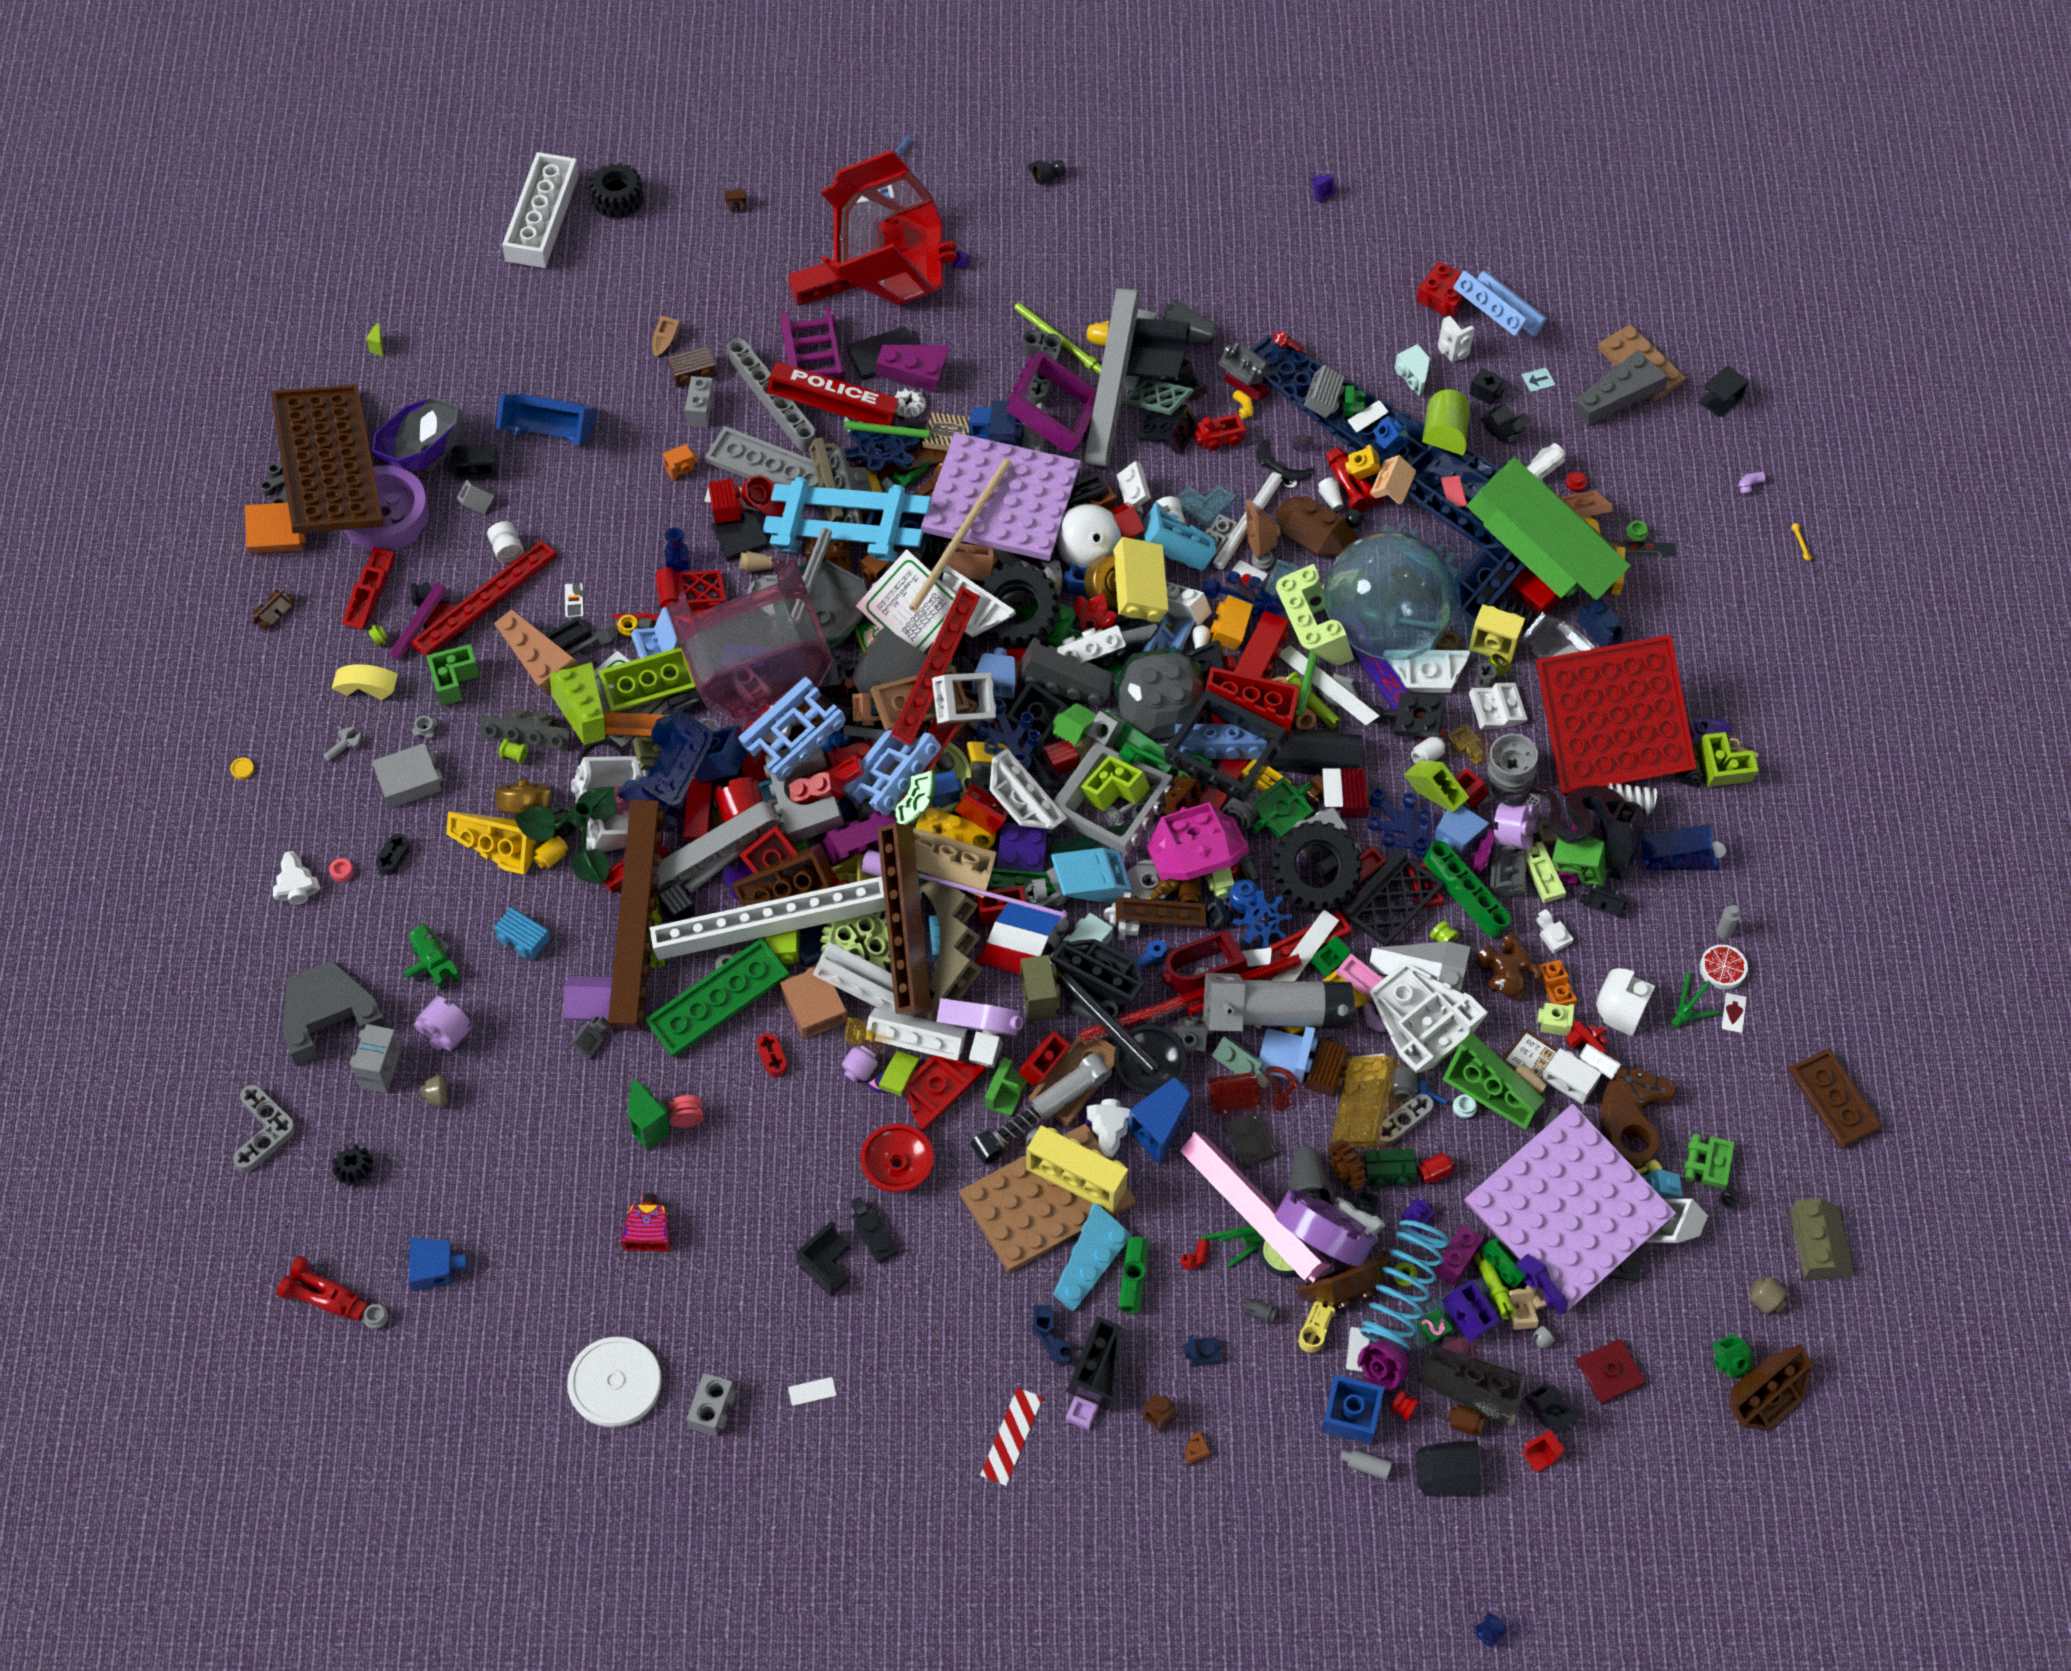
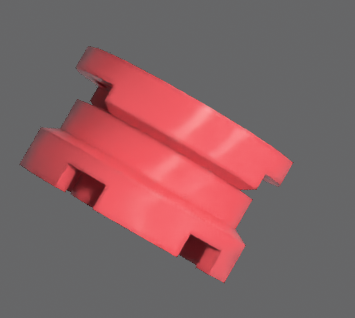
M684 1095L674 1098L675 1101L673 1103L669 1101L668 1108L671 1113L669 1115L671 1125L687 1128L696 1126L704 1120L703 1111L701 1110V1098L694 1095Z

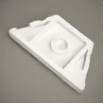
M946 565L943 570L942 583L955 595L958 588L963 586L981 596L964 631L965 633L975 637L1016 614L1014 609Z
M1467 650L1383 651V656L1408 692L1451 693L1470 655V651Z

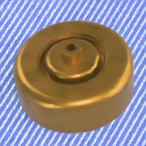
M1115 555L1095 559L1088 566L1084 577V586L1088 598L1091 600L1098 594H1105L1108 604L1107 609L1118 608Z
M518 779V783L501 785L495 790L496 808L499 811L508 813H521L528 808L536 806L549 809L551 807V788L546 784L528 783V779Z

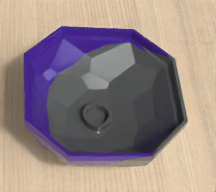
M434 397L404 406L374 433L372 452L382 463L412 471H432L441 460L452 454V449L462 436L461 410L457 405Z

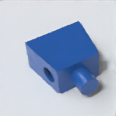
M410 1238L408 1282L412 1291L451 1284L453 1282V1270L467 1269V1254L454 1255L451 1242Z

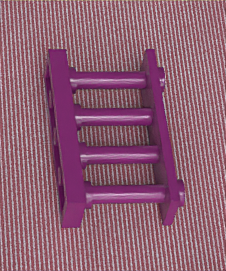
M830 306L825 307L826 318L794 322L789 320L788 312L780 313L787 365L798 368L801 363L834 359L835 367L808 371L827 377L837 375V380L842 381V377L846 376L845 365L840 364L834 327H837L835 314L831 315ZM828 327L829 334L803 338L792 337V333H795V330ZM831 343V351L801 355L795 353V349H798L800 346Z

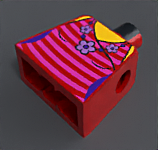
M645 1193L642 1195V1205H630L621 1236L623 1251L670 1252L666 1208L663 1205H657V1195Z

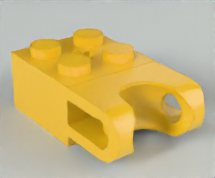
M930 807L917 820L915 829L987 850L993 846L996 839V834H990L967 819Z

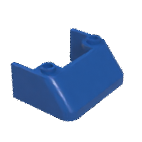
M519 393L501 394L496 429H509L508 433L521 435V431L558 436L571 440L570 444L583 446V443L589 441L597 417L598 407Z

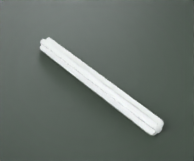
M1273 472L1253 500L1261 509H1264L1282 482V475L1280 473ZM1246 512L1213 560L1214 568L1224 569L1246 536Z

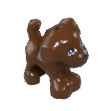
M1510 933L1502 940L1505 945L1500 947V950L1505 955L1499 954L1491 945H1488L1479 952L1476 964L1481 969L1490 967L1496 972L1497 975L1489 982V988L1493 993L1502 994L1511 1000L1519 1001L1525 994L1524 989L1527 983L1521 972H1531L1536 981L1540 980L1543 974L1540 968L1533 963L1531 955L1523 949L1517 935Z

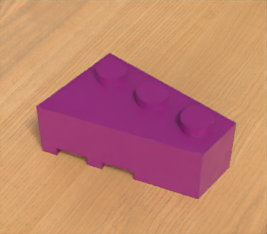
M882 345L876 362L875 375L936 393L948 359L950 345Z

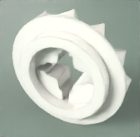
M905 388L902 392L897 391L896 396H894L899 398L896 414L901 417H916L926 407V399L923 397L922 392H916L915 389L910 391ZM909 399H912V402H910L909 405H907L906 407L905 402H907Z

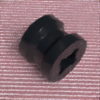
M424 582L422 585L411 584L413 606L419 605V603L425 600L431 591L429 582Z

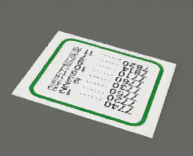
M906 549L860 600L856 607L881 630L883 627H886L924 652L935 640L955 594L937 579L917 612H912L909 606L931 571Z

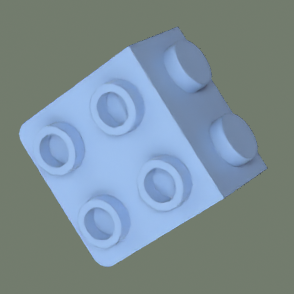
M668 607L662 608L654 628L633 629L631 634L639 658L675 649L681 644V634L676 629L675 618L670 613Z
M1306 1026L1303 1037L1274 1029L1266 1030L1259 1059L1265 1063L1262 1070L1272 1076L1303 1083L1305 1072H1310L1313 1059L1309 1058L1310 1051L1315 1052L1318 1038L1314 1037L1315 1028Z

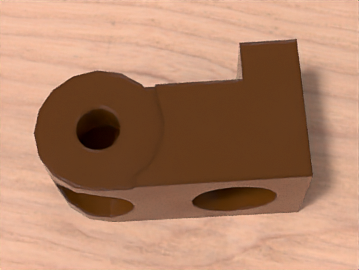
M1180 775L1174 779L1175 786L1172 790L1165 793L1168 814L1179 812L1182 807L1190 808L1201 797L1198 779Z

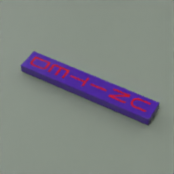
M1348 606L1331 614L1330 620H1336L1342 624L1352 653L1392 710H1398L1401 693L1409 692L1354 612Z

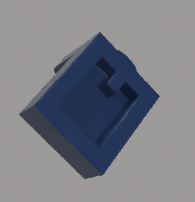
M1188 1335L1187 1343L1183 1344L1185 1359L1190 1360V1367L1221 1363L1217 1337L1194 1339L1193 1335Z

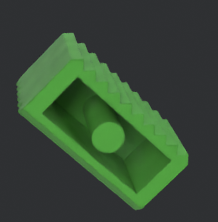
M1076 703L1071 708L1067 707L1062 714L1058 713L1053 722V725H1055L1053 733L1057 734L1058 737L1061 736L1062 739L1065 738V741L1069 740V743L1076 745L1088 736L1087 732L1097 714Z

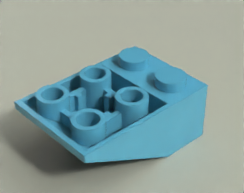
M1096 848L1051 855L1063 896L1112 904L1115 903L1116 898L1123 897L1124 892L1132 891L1120 851Z

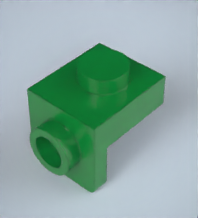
M1333 936L1328 944L1311 958L1310 962L1328 977L1346 960L1351 953V949L1337 936Z

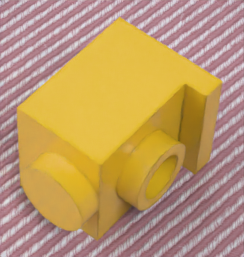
M1367 445L1366 449L1348 455L1349 461L1345 463L1347 471L1357 480L1380 472L1379 456L1371 445Z

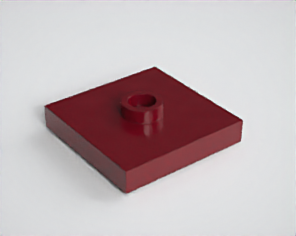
M1621 1338L1578 1357L1575 1361L1600 1405L1639 1388L1646 1382Z

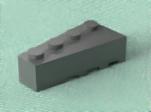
M1637 350L1575 399L1574 414L1587 426H1591L1612 416L1614 412L1620 409L1625 410L1631 407V404L1639 400L1644 401L1656 392L1661 393L1665 391L1668 376Z
M1032 639L1020 660L1017 684L1026 686L1027 682L1031 680L1050 694L1061 695L1071 700L1083 701L1094 706H1103L1110 693L1112 673L1088 662L1082 664L1078 662L1077 657L1071 654L1067 656L1057 652L1058 648L1051 645L1047 648L1040 645V640Z

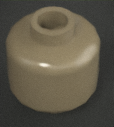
M1761 1276L1749 1288L1751 1293L1750 1301L1765 1314L1773 1311L1778 1313L1787 1304V1301L1784 1300L1787 1295L1786 1289L1773 1277L1763 1278Z

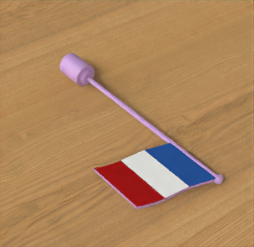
M872 850L866 852L862 863V872L878 877L882 876L880 852ZM918 873V878L1008 902L995 921L984 950L974 961L980 964L1020 974L1021 959L1041 956L1051 932L1060 919L1067 917L1065 910L1062 912Z

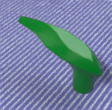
M931 462L924 463L906 476L895 472L892 480L898 482L900 486H909L921 477Z

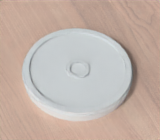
M609 1337L598 1340L587 1346L574 1360L567 1382L569 1397L576 1410L591 1423L608 1428L630 1425L643 1418L658 1399L661 1388L659 1363L654 1354L645 1345L636 1340L625 1337Z

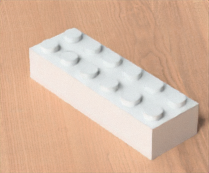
M536 153L502 244L506 262L546 268L579 177L577 159Z

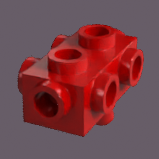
M1239 413L1225 415L1212 420L1209 417H1205L1202 422L1198 423L1197 432L1194 433L1196 444H1201L1203 450L1215 451L1222 445H1239L1244 440L1245 434H1247V426L1245 421H1241Z

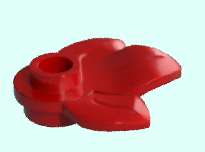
M1281 330L1279 333H1273L1272 341L1285 349L1290 345L1305 355L1304 347L1299 342L1290 339L1289 335Z
M1098 594L1090 601L1083 596H1078L1076 599L1074 610L1076 616L1080 619V628L1083 632L1091 629L1087 626L1089 620L1093 621L1095 631L1101 628H1109L1115 623L1117 613L1107 610L1108 604L1105 594Z

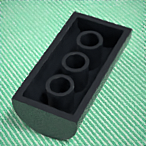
M1291 728L1289 737H1285L1284 744L1269 767L1275 771L1309 775L1318 774L1319 776H1323L1322 769L1360 768L1362 735Z

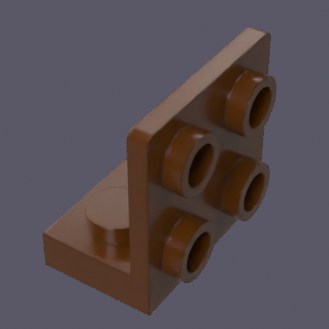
M805 537L806 567L818 538ZM830 540L822 561L828 560L851 573L849 541Z

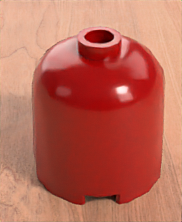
M750 777L730 780L729 786L723 789L719 786L714 791L723 823L752 806L763 802L758 780L751 782Z

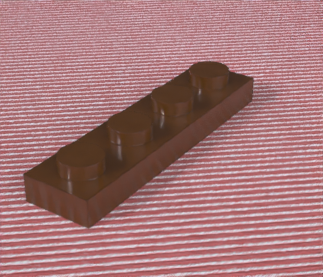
M1118 897L1115 899L1116 922L1203 929L1207 926L1205 904Z

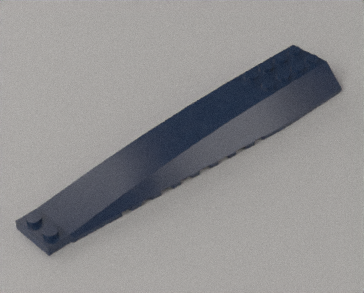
M1270 334L1251 349V351L1269 363L1263 380L1354 453L1366 449L1367 445H1371L1378 453L1381 467L1384 460L1398 455L1416 470V473L1406 495L1418 505L1480 548L1483 545L1501 543L1483 526L1484 522L1467 506L1458 507L1446 499L1441 482L1443 477L1459 476L1465 500L1468 504L1480 492L1479 490L1501 470L1499 467L1467 447L1464 455H1460L1422 442L1424 422L1420 421L1418 423L1410 418V414L1404 411L1402 413L1393 408L1392 404L1387 401L1382 402L1375 398V394L1369 391L1365 392L1364 401H1358L1364 402V409L1380 401L1388 410V413L1356 432L1348 420L1360 412H1353V416H1344L1346 386H1354V390L1364 391L1359 389L1358 385L1352 381H1343L1342 385L1345 386V389L1337 399L1340 403L1335 413H1330L1325 418L1304 406L1314 374L1323 366L1322 364L1289 345L1286 349L1272 341L1273 336ZM1387 416L1403 421L1406 425L1405 430L1411 437V440L1397 454L1382 448L1377 443V437L1373 432L1379 425V422Z

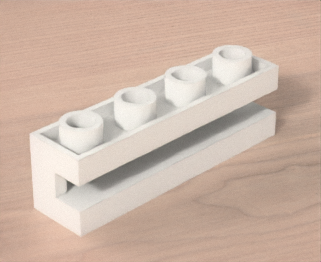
M829 942L812 975L879 1009L895 1012L892 973L881 966H876L866 961L859 955H854L844 950L840 945Z
M874 1008L868 1018L865 1039L958 1061L964 1049L967 1029Z

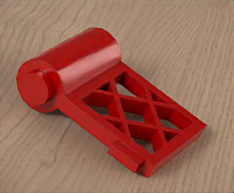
M665 567L655 573L660 609L668 607L671 614L678 612L681 608L709 606V609L716 608L720 602L726 600L721 570L676 572L672 568ZM707 578H717L714 584H710L705 580ZM690 579L694 581L691 586L683 582V580ZM701 585L707 588V590L702 593L696 588ZM714 592L717 595H719L720 598H711L708 595ZM690 593L697 596L696 599L686 600V596Z

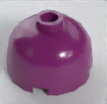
M1377 1340L1362 1348L1358 1354L1357 1364L1358 1368L1362 1367L1364 1374L1361 1376L1363 1380L1367 1383L1383 1386V1392L1394 1390L1400 1386L1408 1375V1356L1404 1349L1393 1341Z

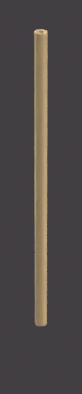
M1005 458L910 604L909 609L912 612H917L1011 465L1009 459Z

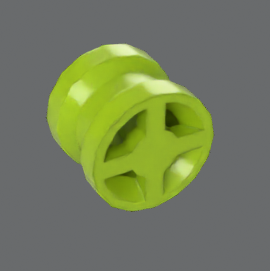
M1446 920L1440 922L1430 933V938L1438 942L1448 941L1454 943L1459 937V932L1452 930Z

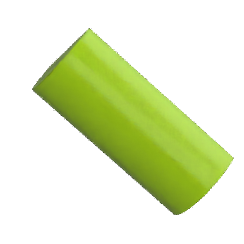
M1447 389L1439 391L1431 397L1427 405L1422 442L1464 455L1468 434L1470 404L1462 393Z
M685 646L598 670L604 699L611 713L624 711L698 688Z

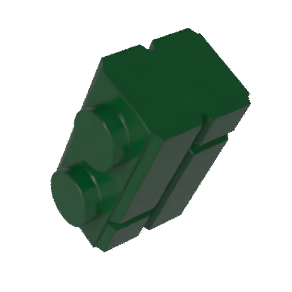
M1414 1149L1368 1150L1364 1152L1363 1161L1366 1173L1364 1176L1367 1179L1365 1182L1366 1186L1372 1185L1373 1188L1379 1189L1387 1185L1396 1184L1397 1187L1403 1188L1415 1183L1417 1171Z

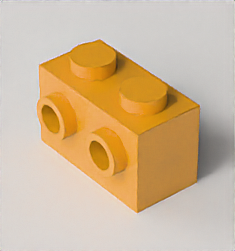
M1230 595L1227 596L1224 602L1220 601L1216 609V614L1219 615L1218 619L1214 620L1210 630L1213 633L1211 642L1219 640L1222 646L1236 651L1243 640L1253 604Z

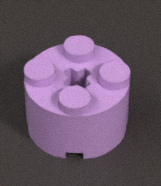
M1523 803L1517 806L1499 804L1494 821L1498 822V830H1494V840L1497 847L1515 845L1516 849H1532L1533 833H1537L1539 829V821L1534 816V804Z
M437 996L422 1011L413 1025L417 1031L426 1034L431 1039L429 1043L436 1050L440 1051L444 1048L452 1051L472 1030V1027H468L471 1022L456 1005L452 1003L448 1006L444 1003L446 999Z

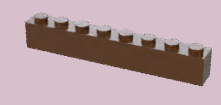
M893 823L878 827L877 832L895 1014L917 1016L930 1013L932 1009L913 826Z

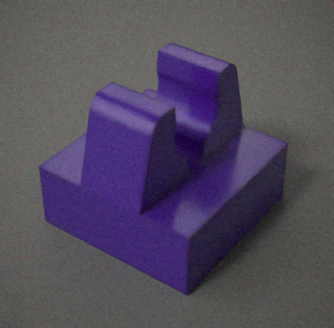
M1317 175L1312 178L1316 201L1320 203L1336 194L1334 177L1332 175Z
M1416 1197L1402 1213L1401 1219L1427 1225L1434 1218L1436 1211L1430 1208V1205L1423 1199L1420 1200ZM1412 1226L1419 1233L1423 1230L1422 1228Z

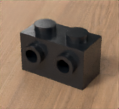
M496 444L455 446L452 449L451 456L454 480L498 478L499 456Z

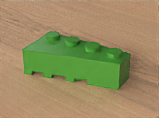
M1472 1032L1460 1043L1442 1079L1525 1130L1535 1120L1545 1101L1541 1095Z

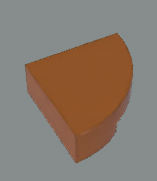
M1200 1431L1191 1437L1186 1446L1185 1460L1187 1466L1211 1456V1452Z

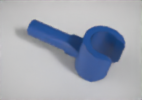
M1418 1081L1417 1094H1426L1431 1099L1446 1105L1447 1099L1429 1091L1428 1082Z

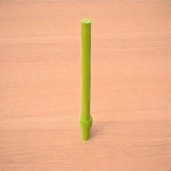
M1018 302L1015 305L1014 309L1043 332L1060 336L1062 340L1061 345L1084 362V366L1090 371L1094 370L1100 375L1102 366L1096 358L1088 356Z

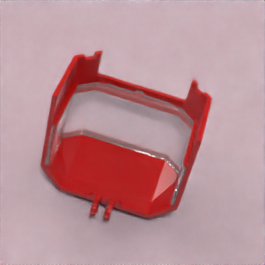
M892 149L839 170L834 176L835 181L829 188L825 187L821 192L834 208L833 261L827 256L821 257L822 261L835 275L880 296L896 306L942 289L943 262L951 263L957 259V252L954 251L957 249V245L953 240L943 242V224L932 195L897 153ZM897 217L903 226L908 248L901 251L897 248L901 243L899 236H893L890 239V245L886 246L883 233L879 229L877 222Z

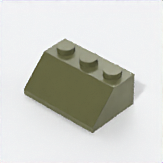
M1821 1198L1795 1200L1790 1210V1217L1804 1280L1853 1277L1854 1274L1839 1206Z

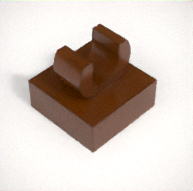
M745 190L724 191L725 202L728 203L729 211L732 212V205L734 203H738L740 211H743V202H746Z
M1317 774L1311 779L1310 785H1312V788L1307 792L1309 796L1306 800L1311 805L1318 801L1325 805L1323 778Z

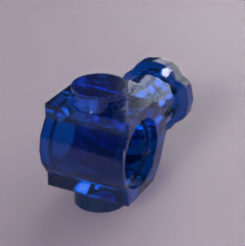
M678 527L669 528L664 534L665 540L668 542L665 546L666 567L672 568L676 572L689 570L688 545L683 542L684 531Z

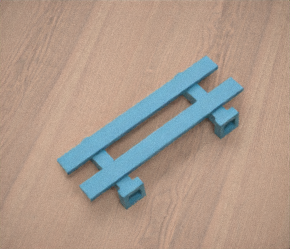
M795 477V481L792 480L791 485H774L771 501L784 502L786 506L783 517L766 516L763 533L773 534L770 544L779 552L798 553L800 545L795 541L796 537L818 538L822 528H827L833 532L830 540L874 543L869 544L867 553L876 561L896 562L898 554L893 550L894 545L920 548L924 531L922 529L900 528L898 526L902 512L928 515L932 500L930 496L906 495L905 487L900 485H893L892 489L889 488L888 493L809 487L807 485L808 480L802 477ZM804 504L884 511L880 526L801 519Z

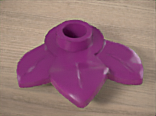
M1491 829L1488 830L1484 840L1482 838L1478 839L1476 852L1472 854L1470 870H1474L1476 874H1480L1482 870L1485 871L1487 868L1491 847L1494 843V833Z

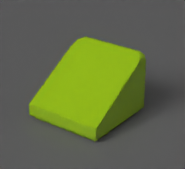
M376 323L366 340L371 353L383 356V337L380 325Z

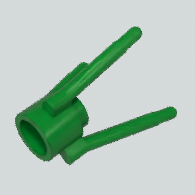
M1128 740L1118 754L1119 757L1123 758L1122 761L1131 765V761L1136 763L1140 755L1163 765L1167 763L1162 758L1140 749ZM1149 784V786H1150L1149 792H1150L1151 794H1153V792H1154L1155 790H1154V789L1151 787V785Z
M1252 1225L1201 1236L1203 1240L1219 1238V1242L1241 1238L1245 1246H1250L1228 1263L1229 1268L1251 1252L1258 1250L1259 1243L1265 1240Z

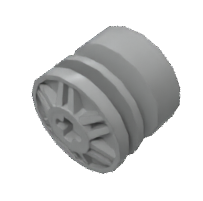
M1510 733L1499 737L1492 744L1489 756L1488 778L1497 790L1517 794L1523 792L1526 786L1532 785L1534 782L1538 751L1535 744L1528 737Z

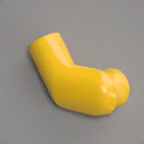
M1240 390L1235 391L1233 399L1242 404V408L1239 409V416L1242 419L1250 418L1254 413L1251 397Z

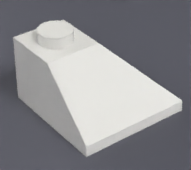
M1663 1199L1676 1214L1645 1242L1679 1243L1699 1237L1708 1215L1693 1199Z

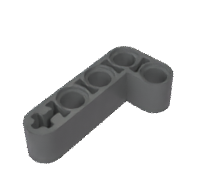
M1027 330L1023 333L1022 352L1026 357H1029L1031 354L1035 356L1041 350L1058 363L1060 362L1062 344L1060 336L1037 330ZM1037 371L1029 385L1028 401L1034 405L1042 403L1046 407L1053 383Z

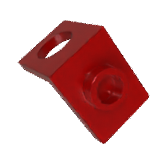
M897 217L877 222L879 229L883 233L886 246L890 245V239L893 236H899L901 243L897 248L900 251L908 248L903 226Z

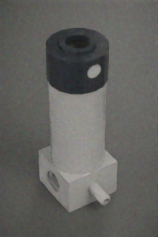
M1205 974L1203 1020L1209 1030L1243 1031V1025L1308 1026L1330 1029H1350L1352 1026L1355 998L1351 982L1242 980L1239 974Z

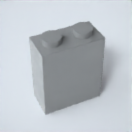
M425 743L372 761L389 809L442 791L440 782L443 781L440 769H434L433 764L436 763L433 751H427Z

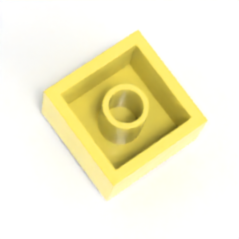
M1482 604L1474 624L1468 650L1492 658L1494 654H1498L1511 664L1519 644L1525 618L1514 613L1498 610L1493 606Z

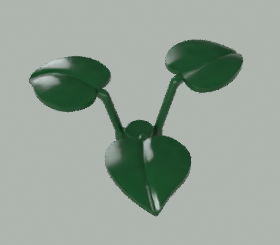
M613 786L599 787L583 793L578 798L577 803H575L572 812H567L566 816L556 824H554L556 820L555 815L545 807H531L515 814V821L521 832L528 838L541 842L552 839L554 829L559 828L568 819H571L575 826L582 827L583 852L574 855L572 858L571 869L573 873L581 880L596 884L603 883L607 879L609 862L606 855L599 849H591L587 852L586 841L590 818L593 821L601 819L602 822H606L612 819L615 814L616 802Z

